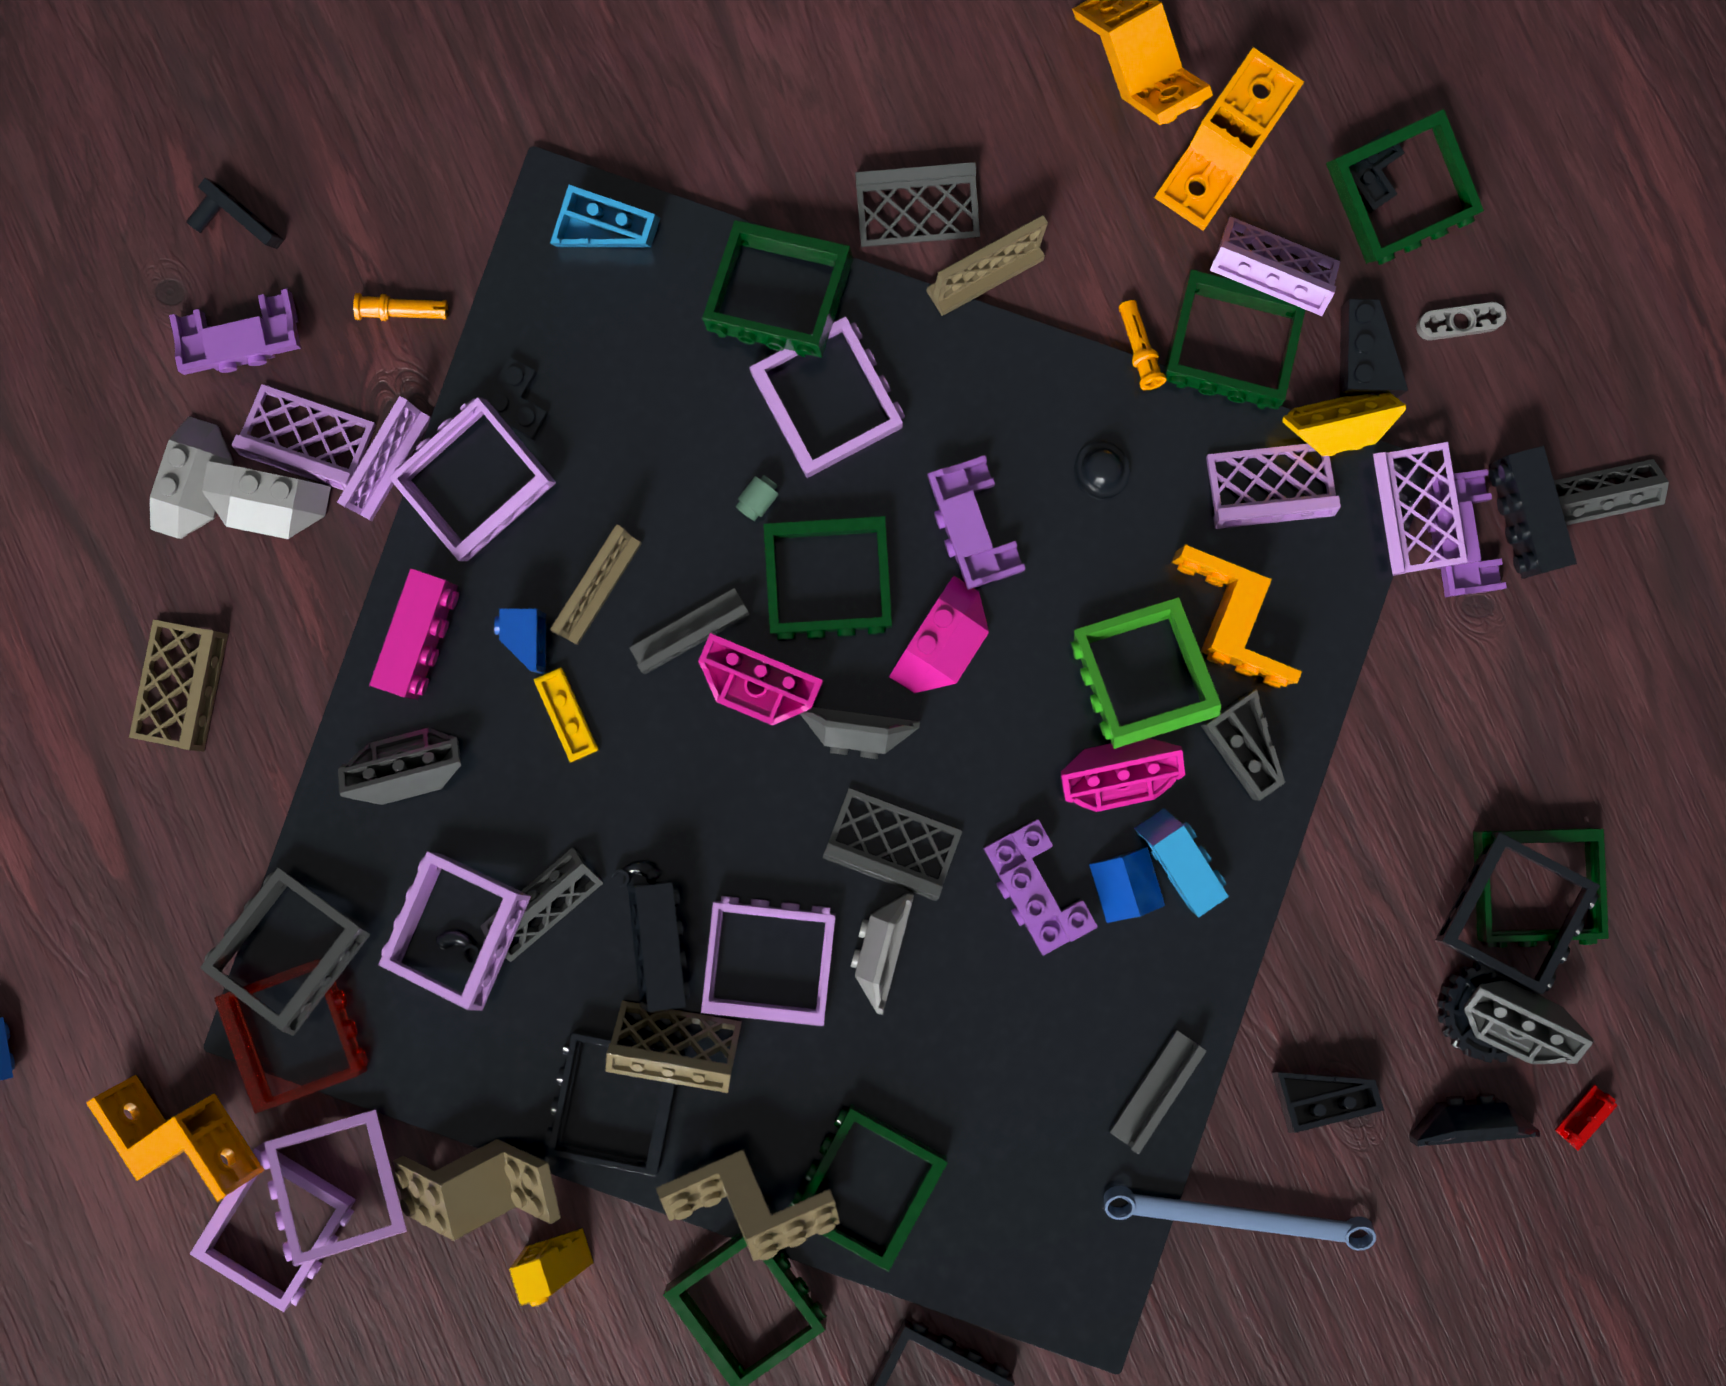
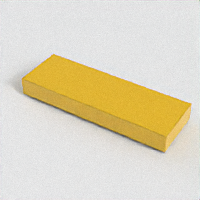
M560 667L534 679L570 763L599 751L563 668Z

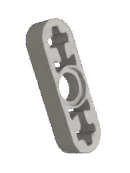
M1496 302L1432 310L1426 312L1418 319L1416 330L1418 335L1425 340L1492 332L1504 324L1506 311L1502 305ZM1489 310L1491 315L1497 316V319L1492 324L1489 319L1477 322V317L1486 315ZM1461 313L1468 318L1469 324L1466 329H1459L1455 326L1453 319L1456 314ZM1430 319L1432 323H1441L1446 319V325L1437 327L1433 333L1431 328L1425 327V324Z

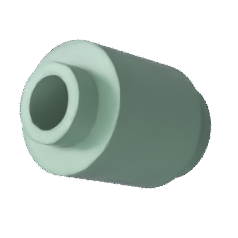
M765 475L760 479L754 476L738 497L739 502L735 507L755 522L758 516L762 517L779 495L775 491L777 485Z

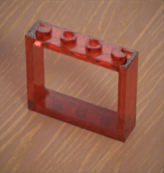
M322 958L249 984L243 988L252 994L312 972ZM336 982L327 991L325 998L350 1068L272 1096L238 997L231 992L214 997L255 1114L354 1078L367 1071L366 1065H368L366 1053L357 1044L355 1038L358 1035L356 1025L347 1016L345 1010L347 1000L343 991L338 990Z

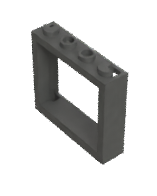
M277 868L275 872L266 877L263 887L258 894L246 903L243 909L244 912L237 921L228 926L219 944L207 953L204 959L205 962L200 969L278 1029L294 1036L371 934L291 875ZM288 886L345 928V930L279 1015L222 972V970Z

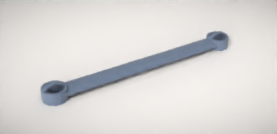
M1124 1186L1111 1187L1104 1194L1105 1211L1109 1217L1116 1220H1124L1131 1215L1346 1242L1351 1249L1357 1251L1369 1249L1376 1241L1374 1227L1371 1221L1364 1217H1354L1348 1221L1138 1195L1133 1194L1129 1188ZM1117 1198H1122L1128 1202L1123 1207H1113L1109 1203ZM1358 1229L1368 1233L1361 1238L1350 1237V1234Z

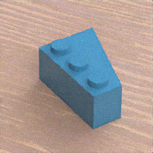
M568 185L550 244L556 247H651L660 218L656 214Z
M1163 808L1134 828L1138 835L1146 840L1152 849L1151 854L1155 860H1159L1170 882L1188 908L1198 918L1229 897L1223 888L1226 885V881L1217 869L1212 871L1208 863L1212 859L1202 846L1197 847L1193 840L1197 835L1187 822L1182 824Z

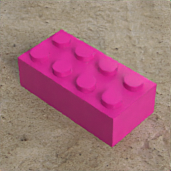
M410 568L369 686L404 698L418 700L419 695H424L429 683V678H426L429 667L435 665L439 655V650L436 649L439 638H444L448 630L449 621L446 619L449 610L455 608L459 598V592H456L457 585Z

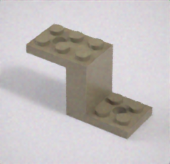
M498 1139L436 1171L405 1156L393 1160L395 1169L393 1178L395 1184L400 1189L402 1197L400 1206L403 1213L407 1217H411L453 1241L515 1207L549 1224L561 1218L548 1162Z
M743 1150L656 1188L669 1221L685 1219L694 1210L701 1207H712L727 1196L753 1261L770 1259L777 1254V1251L787 1246H799L806 1241L807 1237L816 1233H828L834 1229L836 1224H839L835 1201L830 1190L771 1215Z

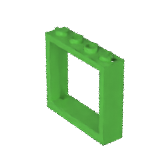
M1179 597L1074 630V641L1071 642L1074 657L1076 660L1081 658L1084 667L1080 669L1085 686L1090 685L1094 695H1091L1090 699L1095 713H1101L1104 721L1100 723L1102 734L1106 740H1111L1114 749L1220 716V700ZM1169 619L1201 702L1120 727L1089 643Z

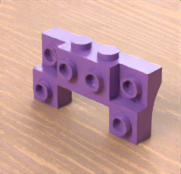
M288 289L281 290V295L266 297L264 294L258 295L262 318L257 316L209 328L205 313L200 309L193 310L194 314L179 317L176 314L169 315L174 336L175 360L178 372L186 375L214 368L217 371L219 370L220 373L236 371L238 369L237 366L240 365L260 366L266 364L267 359L276 358L275 354L301 349L296 326L298 318L292 293Z
M985 455L961 464L939 469L927 475L937 502L938 511L934 512L939 529L945 527L948 539L944 540L949 557L955 556L968 590L1025 571L1024 564L1021 563L1015 541L993 548L974 493L995 485L986 465Z
M1488 469L1453 474L1468 563L1437 568L1441 569L1445 598L1507 588L1506 582L1501 583L1499 565L1503 564L1502 558L1487 561L1481 560L1472 503L1485 502L1492 499L1491 493L1486 492L1484 479L1488 475ZM1442 474V475H1441V476H1443L1444 478L1447 479V474ZM1430 476L1426 479L1427 485L1434 476ZM1437 478L1428 490V493L1442 502L1449 493V486ZM1449 498L1445 505L1452 509L1451 499ZM1430 500L1431 509L1428 510V515L1425 517L1428 520L1439 507L1432 500ZM1442 508L1432 523L1447 532L1454 523V517ZM1428 526L1427 531L1431 533L1433 541L1430 548L1434 550L1444 535ZM1454 528L1450 535L1457 539L1456 529ZM1448 538L1437 551L1438 554L1446 559L1460 557L1458 545ZM1436 556L1432 557L1433 562L1441 561Z
M1036 819L983 847L1001 880L996 883L1004 899L1010 897L1016 907L1011 910L1019 926L1026 925L1040 953L1044 956L1065 943L1078 939L1098 926L1082 899L1062 910L1058 907L1032 859L1053 847L1039 819Z

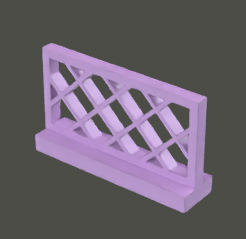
M1230 216L1210 271L1322 316L1336 290L1334 284L1340 261ZM1235 231L1243 233L1244 236L1239 237ZM1262 242L1270 244L1272 247L1266 248ZM1246 244H1252L1256 250H1250ZM1290 253L1298 256L1300 259H1294ZM1279 255L1283 261L1278 262L1274 256ZM1318 265L1326 267L1330 270L1322 271ZM1307 266L1312 273H1306L1301 267Z
M261 384L241 434H236L232 447L241 456L344 491L364 456L376 425L372 421ZM270 395L278 398L282 407L265 413L262 405L266 396ZM283 400L288 401V402H291V403H288V404L285 405V403H284ZM298 406L307 408L310 416L294 423L289 410ZM285 412L290 425L274 432L269 419ZM328 415L335 417L338 426L322 433L316 420ZM266 422L270 434L261 438L250 436L254 425ZM313 422L318 435L302 441L297 429ZM355 425L364 427L363 436L350 442L345 430ZM294 431L299 443L288 448L282 447L277 437ZM342 432L347 444L330 451L325 438ZM322 440L327 453L316 458L309 456L305 447ZM350 450L353 460L349 469L338 466L334 456ZM331 459L332 463L326 462L325 460Z
M399 396L337 503L373 521L394 485L388 477L395 472L394 469L399 466L398 463L401 460L410 458L426 431L431 417L421 412L408 400Z
M1448 442L1389 453L1373 454L1393 576L1468 563ZM1443 450L1444 463L1437 472L1422 463L1429 452ZM1423 454L1419 460L1412 455ZM1407 457L1415 462L1416 465L1405 478L1395 471L1393 459ZM1419 466L1434 475L1424 490L1409 481ZM1444 468H1446L1447 479L1440 475ZM1396 477L1403 481L1399 487H1397ZM1437 478L1449 486V493L1442 502L1427 493ZM1406 483L1421 493L1411 508L1399 499V493ZM1424 496L1439 505L1429 520L1414 511ZM1449 498L1451 499L1452 509L1445 505ZM1401 507L1408 511L1403 518ZM1442 508L1454 517V523L1447 532L1432 523ZM1411 513L1426 523L1416 538L1404 530V522ZM1428 526L1444 535L1434 550L1419 541V538ZM1454 528L1456 529L1457 539L1450 535ZM1406 536L1413 541L1408 548ZM1447 538L1458 545L1459 558L1446 559L1437 553ZM1416 543L1431 553L1423 564L1410 566L1408 553ZM1433 556H1436L1437 558H1439V559L1441 560V561L1429 562V561L1432 559Z
M1309 444L1207 454L1206 459L1215 512L1213 517L1215 529L1335 516L1341 506L1339 495L1336 496L1330 456L1321 455L1322 463L1315 469L1303 460L1307 452L1316 451ZM1278 455H1287L1295 461L1287 473L1273 463ZM1256 458L1265 464L1257 476L1243 466L1247 459ZM1226 461L1235 469L1226 479L1216 472L1215 462ZM1298 464L1312 474L1305 485L1290 476ZM1268 467L1282 477L1275 488H1272L1260 479ZM1322 468L1324 470V475L1321 472H1319ZM1238 471L1252 480L1244 492L1230 482ZM1317 477L1326 484L1327 494L1316 495L1307 487ZM1285 480L1300 490L1294 498H1286L1277 491ZM1218 481L1222 483L1220 488L1218 487ZM1255 483L1270 493L1264 501H1255L1247 495ZM1225 487L1239 496L1235 504L1221 505L1220 493ZM1244 499V500H1245L1246 502H1248V503H1240V502Z

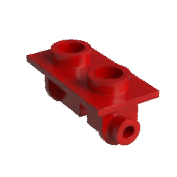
M1593 1085L1557 1126L1555 1131L1579 1151L1618 1106L1615 1103L1616 1100L1608 1093L1601 1091L1596 1085Z

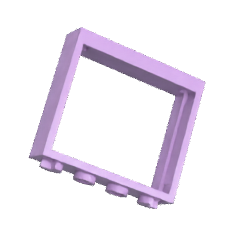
M846 317L833 323L828 339L843 332L889 420L826 454L812 460L766 374L767 371L794 358L798 354L795 351L784 349L749 367L758 388L806 478L815 475L903 427L901 419L905 418V415L899 403H892L887 393L891 389L883 375L878 377L873 366L877 365L874 356L869 348L863 349L859 342L862 339L859 328L855 322L850 324Z
M479 397L473 398L468 404L464 403L460 407L462 412L454 419L449 418L438 427L439 432L432 439L427 438L416 447L417 452L410 459L405 458L398 463L399 466L394 469L395 472L388 477L458 561H469L556 483L486 399ZM485 415L534 473L535 477L462 541L412 482V479L480 417Z
M427 851L425 857L422 858L418 865L417 876L413 885L410 886L406 893L405 904L401 913L394 921L393 932L389 941L382 949V957L378 965L467 1010H483L531 896L443 854ZM441 869L503 898L463 993L401 963Z
M721 896V901H714L701 1013L824 1026L836 913H830V907L812 906V911L799 910L800 904L782 902L781 908L769 906L770 901L751 899V904L739 903L738 897ZM723 912L825 923L816 1009L714 998Z
M376 1110L264 1142L266 1150L260 1153L264 1169H271L273 1180L268 1182L271 1199H278L280 1211L275 1212L279 1231L285 1229L288 1242L282 1243L286 1261L292 1260L293 1265L298 1266L407 1232ZM366 1124L392 1225L302 1253L277 1150Z
M264 1143L252 1151L262 1167L263 1162L260 1152L266 1150ZM277 1151L283 1177L335 1208L334 1213L311 1250L337 1242L339 1237L335 1233L340 1225L345 1227L350 1221L354 1212L351 1207L356 1199ZM256 1177L224 1197L190 1255L284 1312L292 1304L297 1306L300 1299L306 1293V1289L303 1288L308 1278L313 1280L322 1267L323 1263L319 1262L320 1259L302 1264L287 1290L283 1292L213 1249L255 1181Z

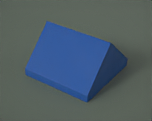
M1148 847L1089 864L1106 923L1140 917L1165 906Z

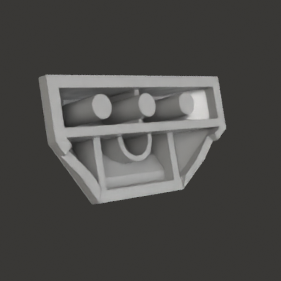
M188 416L168 440L150 494L151 530L182 539L187 534L215 519L217 513L202 492L207 462L211 461L227 465H233L234 463L227 444L221 435L219 426Z
M211 461L207 462L202 492L226 527L285 539L293 537L325 517L331 486Z
M909 892L872 912L869 921L863 919L858 936L864 938L861 950L855 949L851 967L856 968L855 977L876 1013L881 1015L884 1012L914 894Z

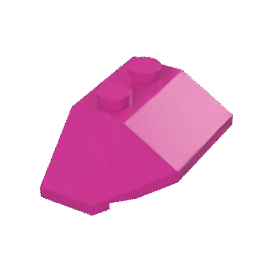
M953 576L904 651L889 678L913 693L956 684L989 633L979 591L974 588L968 590L965 582Z
M711 633L698 661L716 702L770 725L778 724L812 709L823 683V680Z
M1151 738L1116 749L1113 748L1112 744L1084 749L1061 771L1065 801L1074 802L1081 807L1095 812L1155 800L1169 789L1177 779L1180 780L1185 776L1181 746Z

